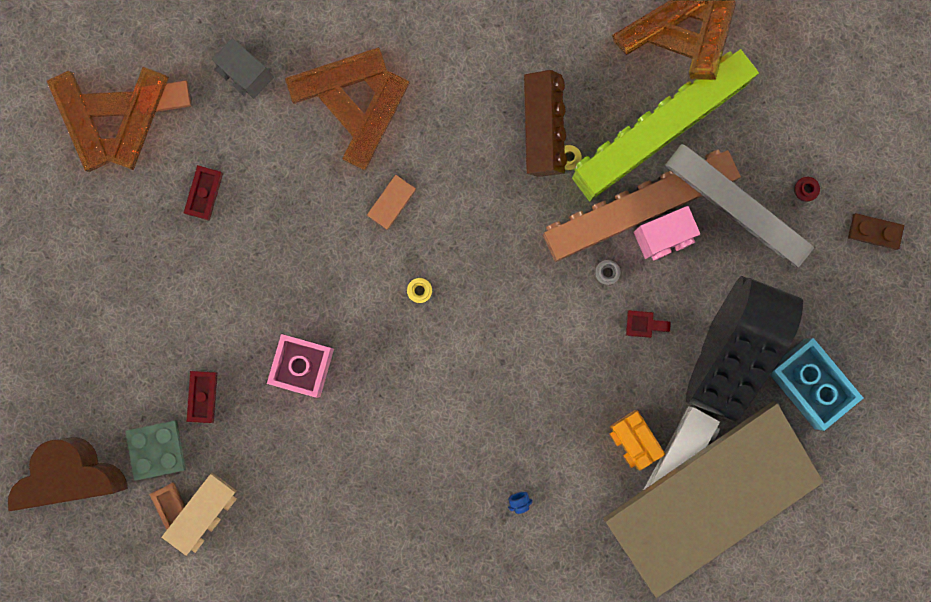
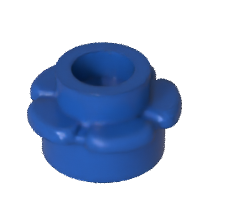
M519 492L508 498L510 505L508 508L510 511H515L516 514H521L530 509L529 506L533 500L529 498L527 492Z

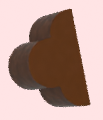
M78 437L50 440L42 443L33 452L29 463L30 476L20 479L12 487L8 496V511L114 494L128 489L127 481L124 474L116 466L109 463H98L97 453L88 441Z

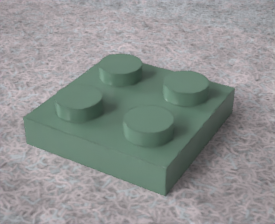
M177 420L125 431L134 481L186 470Z

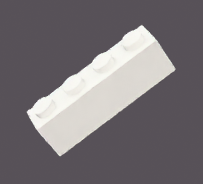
M688 406L664 451L665 455L660 458L643 490L706 448L710 441L713 442L720 431V428H718L720 422L700 410Z

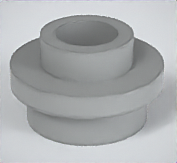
M612 260L600 262L595 269L597 280L604 285L614 284L621 274L619 265ZM605 268L612 270L611 277L604 276L603 270Z

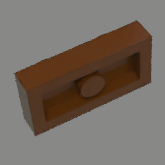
M855 213L852 217L848 239L899 250L905 225Z

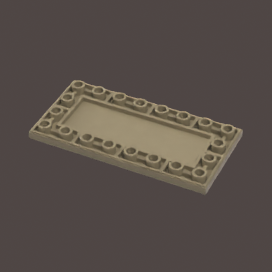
M772 401L605 516L603 520L655 598H658L824 482L778 403Z

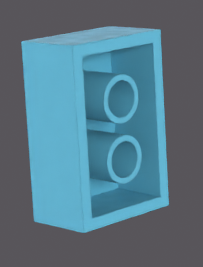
M814 338L804 339L784 355L770 375L815 430L825 431L863 399V396Z

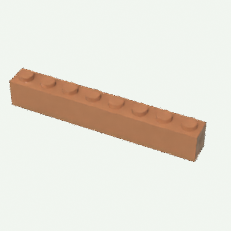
M718 149L705 156V161L730 181L735 182L741 178L728 150L720 153ZM672 171L662 174L660 176L661 180L652 184L651 180L638 185V190L629 194L628 190L614 196L615 201L609 204L606 201H602L592 206L593 211L584 214L583 211L569 216L570 221L562 225L558 221L547 226V231L544 232L543 237L554 261L557 262L693 201L702 195Z

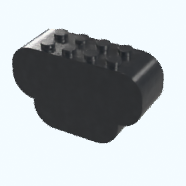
M740 276L710 325L702 346L701 355L696 362L688 384L686 402L732 421H738L793 342L802 318L803 299L752 278Z

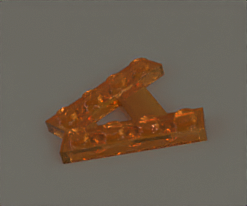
M669 0L613 34V41L626 55L646 43H650L692 59L689 69L690 79L716 80L736 2L735 0ZM689 17L703 21L699 34L676 25Z
M379 47L285 78L294 104L318 96L353 136L342 159L366 171L410 84L408 80L387 71ZM362 81L368 84L375 92V95L365 114L342 88Z
M142 67L133 92L92 94L81 93L73 72L69 70L47 80L85 171L91 172L110 162L134 170L167 84L168 76ZM124 116L116 138L101 139L92 117Z

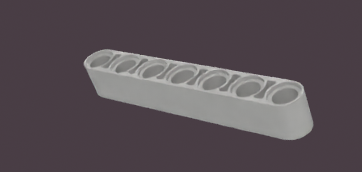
M681 144L665 166L780 257L790 260L791 265L799 268L813 251L814 247L687 146Z

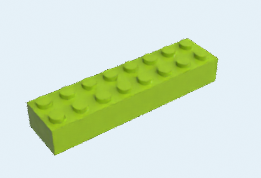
M741 49L734 54L729 51L718 60L719 62L713 68L709 66L698 75L699 77L693 81V84L691 81H688L678 89L679 92L673 96V99L671 96H668L662 100L653 114L650 111L643 114L634 125V128L631 129L630 126H627L617 134L618 137L614 139L612 144L610 141H607L601 145L593 158L587 156L578 162L572 179L589 202L748 86L759 72Z

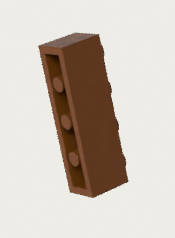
M553 70L524 74L527 174L537 177L565 174V166L567 164V156L564 150V141L566 140L564 115L566 109L563 103V91L565 89V82L562 75Z

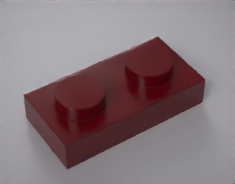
M197 165L184 214L210 221L223 176L221 171Z
M190 371L186 422L214 423L218 372Z

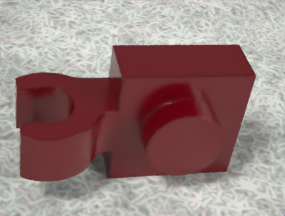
M628 310L625 336L652 338V331L670 332L671 322L653 320L654 312Z

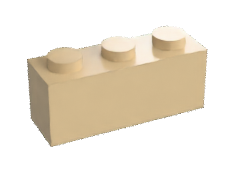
M211 473L161 538L186 556L190 551L196 553L205 541L201 538L207 529L212 532L221 519L217 516L224 508L228 511L237 500L233 496L236 490L217 475Z

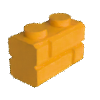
M634 410L610 426L613 432L609 433L617 447L622 445L626 451L623 457L630 468L635 466L640 471L665 455V452L637 410Z

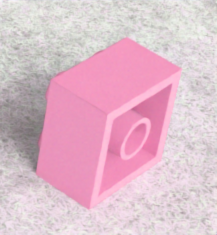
M686 206L641 225L634 231L644 258L652 257L653 261L672 253L671 248L675 247L676 251H679L695 243L694 238L699 236L700 232L689 206Z
M281 334L267 384L316 398L321 397L334 348Z

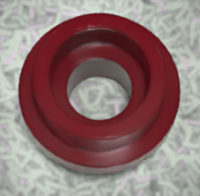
M803 177L796 182L794 192L801 201L810 202L818 197L820 185L812 177ZM805 185L811 187V193H807L804 190Z

